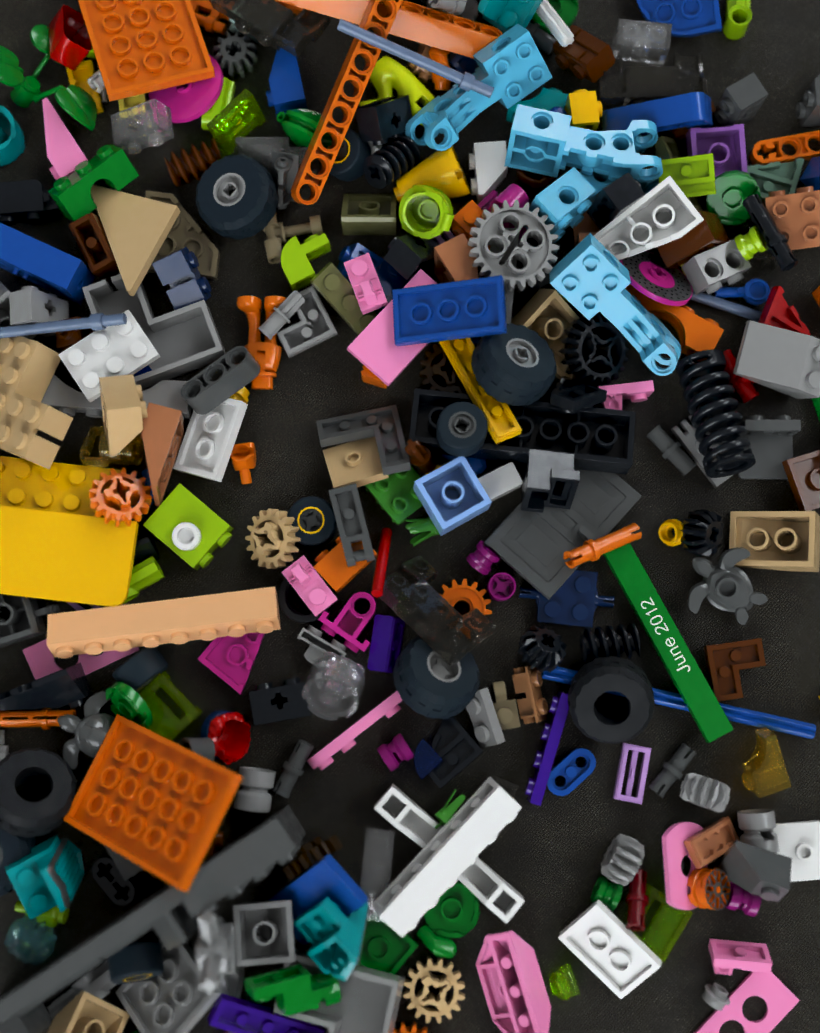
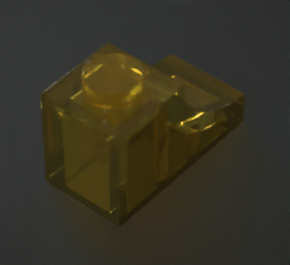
M766 727L755 730L756 747L751 758L747 762L742 763L745 774H742V780L748 791L751 790L759 798L792 786L776 735Z

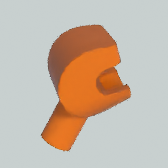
M253 442L234 444L231 453L234 470L239 471L241 484L252 483L250 469L256 467L255 444Z

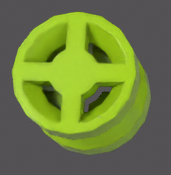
M756 226L751 227L747 234H739L735 237L737 248L747 261L752 259L755 253L767 250L765 248L766 243Z

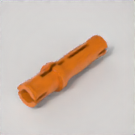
M631 523L596 540H586L582 546L564 552V560L574 558L565 563L570 569H573L589 560L591 562L596 561L605 553L641 539L642 532L632 533L639 530L640 527L636 523Z
M51 708L0 711V727H41L43 730H49L51 727H60L58 720L38 718H58L66 714L77 716V712L75 709L52 710ZM9 718H28V719H13V720H9Z

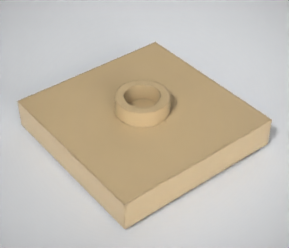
M375 437L350 441L322 450L334 489L355 483L358 488L389 478L388 475H383Z

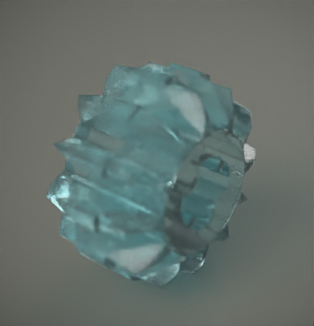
M24 915L21 919L13 922L8 929L9 932L4 941V944L8 947L7 952L14 954L16 960L20 959L26 965L30 962L32 965L37 966L40 962H44L53 952L57 936L53 934L54 928L46 926V921L38 922L37 917L30 920L27 915Z

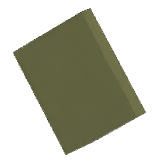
M395 194L343 195L341 213L343 235H396L397 198Z

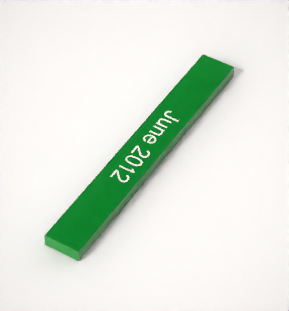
M628 543L603 554L705 741L710 743L734 730L631 544Z

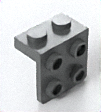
M762 415L747 416L744 421L738 424L745 426L747 429L746 435L740 439L750 440V448L755 456L756 463L751 468L738 473V477L742 480H788L782 462L793 458V435L801 431V420H791L789 415L775 416L774 420H764Z

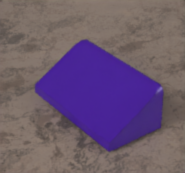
M375 615L367 665L369 670L393 673L395 661L401 653L405 619L387 615Z

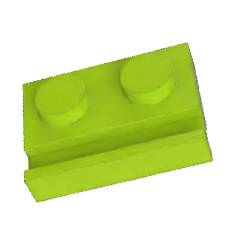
M713 153L662 160L663 174L658 178L659 184L668 176H671L687 198L716 194Z

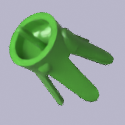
M430 517L404 519L406 522H413L405 525L410 534L421 533L410 540V544H413V547L431 536L440 535Z
M454 789L444 807L434 814L440 822L435 826V829L441 825H446L464 802L465 795H460L447 807L456 792V789Z

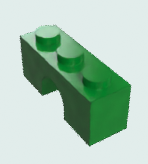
M112 144L102 146L97 150L96 156L89 161L86 160L79 163L75 167V171L68 177L64 176L55 181L54 187L48 193L67 219L74 222L97 208L91 198V188L97 180L103 179L108 187L119 191L139 176L122 148Z

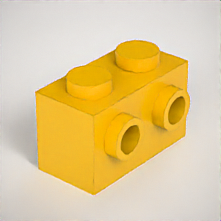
M579 89L569 93L564 110L567 112V115L572 116L570 125L597 131L600 123L599 118L602 117L601 100L597 101L596 91Z

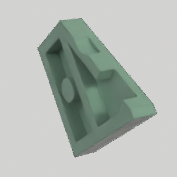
M796 158L794 161L786 163L777 161L770 162L767 165L747 166L748 174L755 179L760 189L761 201L769 197L768 192L785 190V195L794 194L804 159Z

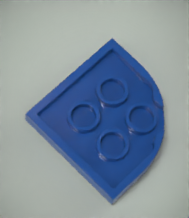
M636 0L645 20L664 34L674 37H694L722 31L718 0Z

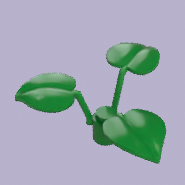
M35 25L30 31V39L33 45L39 51L46 54L32 76L24 77V70L18 67L19 60L17 56L9 49L0 45V82L13 87L10 96L15 104L22 108H27L33 101L38 103L40 99L55 93L56 101L62 109L83 126L93 131L96 124L97 108L93 98L85 90L76 85H69L67 89L63 85H59L40 93V83L36 78L50 59L49 29L47 25Z

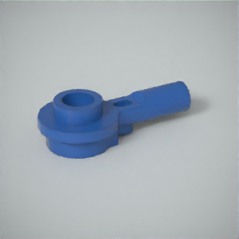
M755 278L749 280L744 287H722L715 292V296L719 298L743 297L747 303L757 306L767 301L770 287L766 281Z

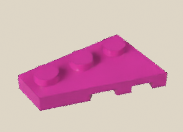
M257 632L245 634L241 637H217L204 650L198 660L241 695L265 634Z

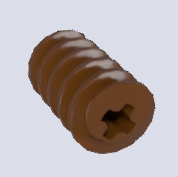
M211 138V147H208L202 141L200 151L194 145H191V154H188L184 148H181L180 158L174 152H170V161H167L165 157L164 159L173 183L176 187H180V178H183L187 184L191 182V174L197 180H200L201 171L205 172L212 163L222 159L215 139Z

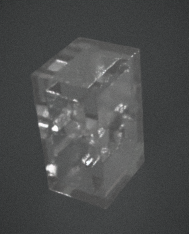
M619 19L613 39L612 52L615 59L664 64L670 50L672 24Z
M155 98L110 115L114 145L122 148L128 154H138L142 152V149L163 145L165 141L174 138L170 107Z

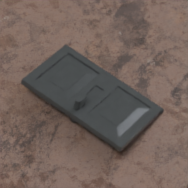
M574 469L580 471V482L570 509L544 506L543 513L522 511L520 503L486 539L484 545L489 547L549 600L580 566L578 565L570 569L565 562L574 558L564 560V552L582 546L586 540H596L608 535L642 497L641 494L616 473Z

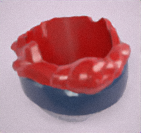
M217 710L209 714L204 720L201 727V737L211 738L215 744L214 758L222 760L226 765H230L232 762L241 760L248 753L251 741V725L245 722L243 715L238 712Z

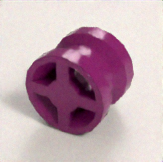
M480 540L476 545V551L470 553L466 560L475 570L483 575H488L491 571V565L498 563L501 558L484 545L485 541Z

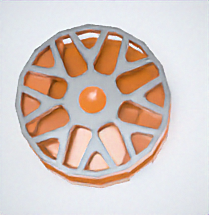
M707 867L695 868L691 872L687 886H690L691 893L688 894V897L693 906L701 909L722 910L727 905L731 894L728 875L721 869H709Z

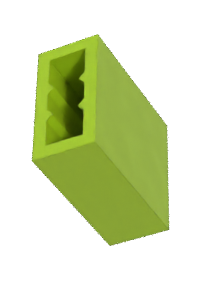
M180 483L143 524L144 527L196 570L200 567L204 569L213 560L214 555L212 553L218 546L222 548L228 543L232 537L230 532L233 530L228 523ZM189 522L199 528L201 542L197 548L191 551H184L174 545L172 532L180 523Z

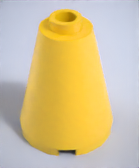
M453 145L445 151L437 150L397 179V186L393 188L399 203L406 191L412 188L413 185L432 186L443 191L449 199L470 194L466 177L459 164Z

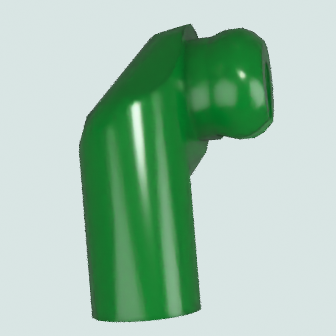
M424 925L418 930L417 936L433 955L444 959H452L455 956L457 946L454 941L435 935L428 925Z

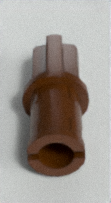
M410 439L407 441L408 445L404 449L409 455L411 463L419 467L423 473L432 472L436 468V461L431 457L430 450L418 440L413 442Z

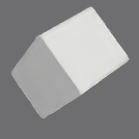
M513 462L478 478L491 501L520 488L523 484Z

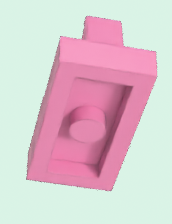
M366 253L344 262L362 314L364 315L386 306L388 301L370 254Z
M653 380L598 386V388L607 391L606 400L601 403L602 407L614 410H622V398L623 400L631 399L633 403L646 401L647 397L654 392Z
M304 555L282 571V574L315 617L338 601L337 597Z
M709 939L708 949L714 974L731 976L734 968L751 972L771 973L773 963L767 944Z

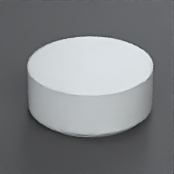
M183 522L174 528L172 541L177 548L191 551L200 544L201 532L194 524Z

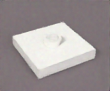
M820 820L776 823V827L772 829V832L776 833L778 837L779 852L777 854L792 858L790 882L820 880Z

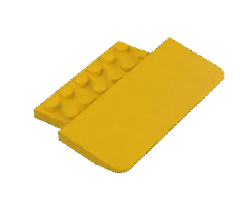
M0 456V594L106 607L120 606L125 602L132 576L139 524L137 521H131V526H127L125 521H121L119 527H116L114 520L105 524V516L96 517L95 509L90 508L89 490L92 489V482L94 479H100L101 472L107 476L110 475L109 468L53 462L50 469H47L23 458ZM115 469L116 473H121V470Z

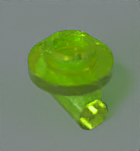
M565 964L557 971L551 973L549 978L550 989L555 996L562 1000H567L580 993L570 964Z

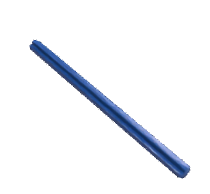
M557 667L552 672L544 671L541 673L543 679L571 685V680L578 671ZM652 688L655 704L689 711L680 694ZM616 691L604 692V693H609V694H613V695H618V696L626 697V696L623 695L622 693L616 692ZM719 703L729 721L809 739L815 737V724Z

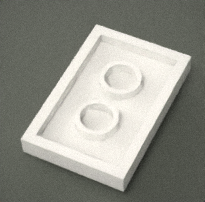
M129 309L123 312L126 314L127 324L107 326L105 330L94 331L58 354L89 402L100 397V377L134 375L161 357Z
M228 398L207 414L200 415L193 410L173 469L222 482L248 404L240 400Z
M599 899L565 927L558 936V939L620 999L624 998L657 971L662 964V960L630 929L628 930L626 925Z

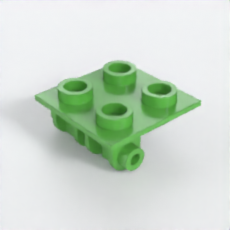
M412 466L411 470L389 474L387 479L364 485L366 487L365 490L373 495L377 500L376 503L382 506L381 509L385 510L392 518V522H395L397 525L402 524L404 519H407L408 516L423 506L413 490L414 481L421 477Z

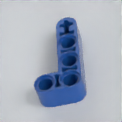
M691 92L602 111L601 117L603 131L627 130L632 120H650L656 124L657 132L683 127L688 129L701 127L702 129L713 126L711 97L704 92ZM647 132L641 133V135L650 134V133H647Z

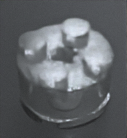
M327 652L323 657L317 659L311 667L302 690L303 700L305 698L307 701V708L310 712L319 718L329 721H337L338 717L346 716V719L352 716L358 707L365 685V670L363 666L334 652Z

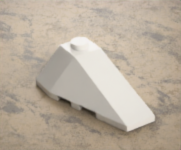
M668 176L640 200L597 232L594 237L620 261L680 239L704 221V219L671 176Z

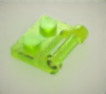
M245 88L207 124V127L218 143V148L223 154L228 156L234 152L233 148L257 125L261 126L266 119L253 94Z
M164 671L139 695L146 702L152 713L153 725L148 729L173 741L203 711L198 706L194 707L169 680L171 678L170 675ZM160 687L185 712L186 715L181 720L155 693Z
M647 883L646 896L649 897V904L645 908V915L655 899L662 904L642 937L636 934L635 931L632 932L664 963L693 912L691 910L673 908L666 903V894Z

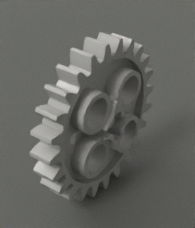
M504 200L501 209L494 203L491 207V213L484 209L482 218L477 217L474 224L476 227L471 228L469 234L473 238H469L467 244L474 247L469 251L468 256L477 257L472 267L481 266L482 268L479 277L488 274L489 277L502 275L504 283L508 285L509 292L512 291L515 284L518 285L520 291H523L526 282L531 288L535 286L536 279L542 282L546 277L544 272L549 274L553 269L550 264H554L558 258L553 254L559 250L558 245L552 244L556 242L558 235L550 234L555 225L545 224L548 215L537 216L539 207L535 208L532 212L529 211V202L523 208H520L518 200H515L512 207H509L508 202ZM503 223H511L515 230H506ZM526 226L528 229L518 245L514 248L505 264L500 265L499 261L503 258L522 227ZM526 239H535L538 242V246H530ZM488 245L498 246L501 252L498 254L492 253L488 249ZM511 261H520L524 268L516 269Z

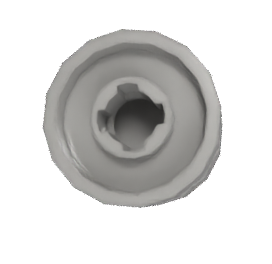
M241 766L239 768V775L243 776L239 785L242 786V789L237 790L235 794L234 808L251 812H270L272 796L268 793V790L274 787L276 771Z
M774 809L737 811L738 826L744 832L740 835V842L774 853L779 852L777 834L772 832V829L776 827Z

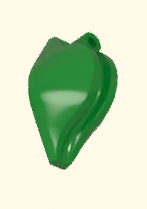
M309 109L286 110V113L279 112L276 119L281 123L285 134L299 149L307 150L321 114ZM328 133L322 136V145L324 147L332 145V137Z

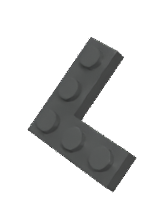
M396 405L316 421L321 447L375 437L383 475L411 470L409 457L404 449L406 444Z

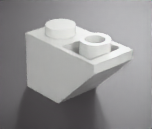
M506 141L474 143L473 153H468L469 170L474 169L475 179H470L471 195H476L477 204L495 190L507 175L508 167L504 166L507 154Z

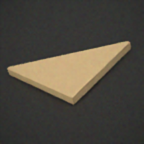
M93 185L91 195L97 206L96 209L125 288L129 295L134 297L181 211L177 205Z

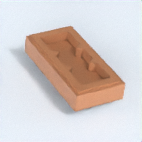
M728 816L722 817L683 842L695 868H702L726 853L735 840L740 841Z

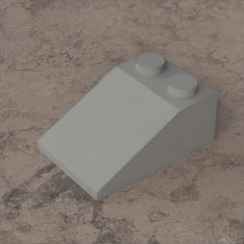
M749 320L746 322L733 374L796 399L820 398V339Z

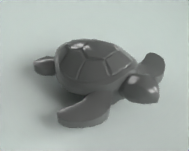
M737 547L726 550L721 555L719 563L714 566L704 557H693V568L699 575L703 576V581L693 585L689 590L687 603L690 611L697 614L703 599L707 597L708 601L716 608L727 612H735L737 622L745 625L749 618L747 610L752 608L753 603L761 605L768 601L764 593L753 592V586L748 575L740 568L734 566L739 561L750 556V552L747 549Z
M106 691L98 692L86 700L84 704L85 718L82 720L70 714L57 718L58 724L63 730L75 734V737L67 741L63 747L64 761L72 769L77 768L80 750L86 755L95 758L115 719V716L111 714L99 713L101 707L107 702Z

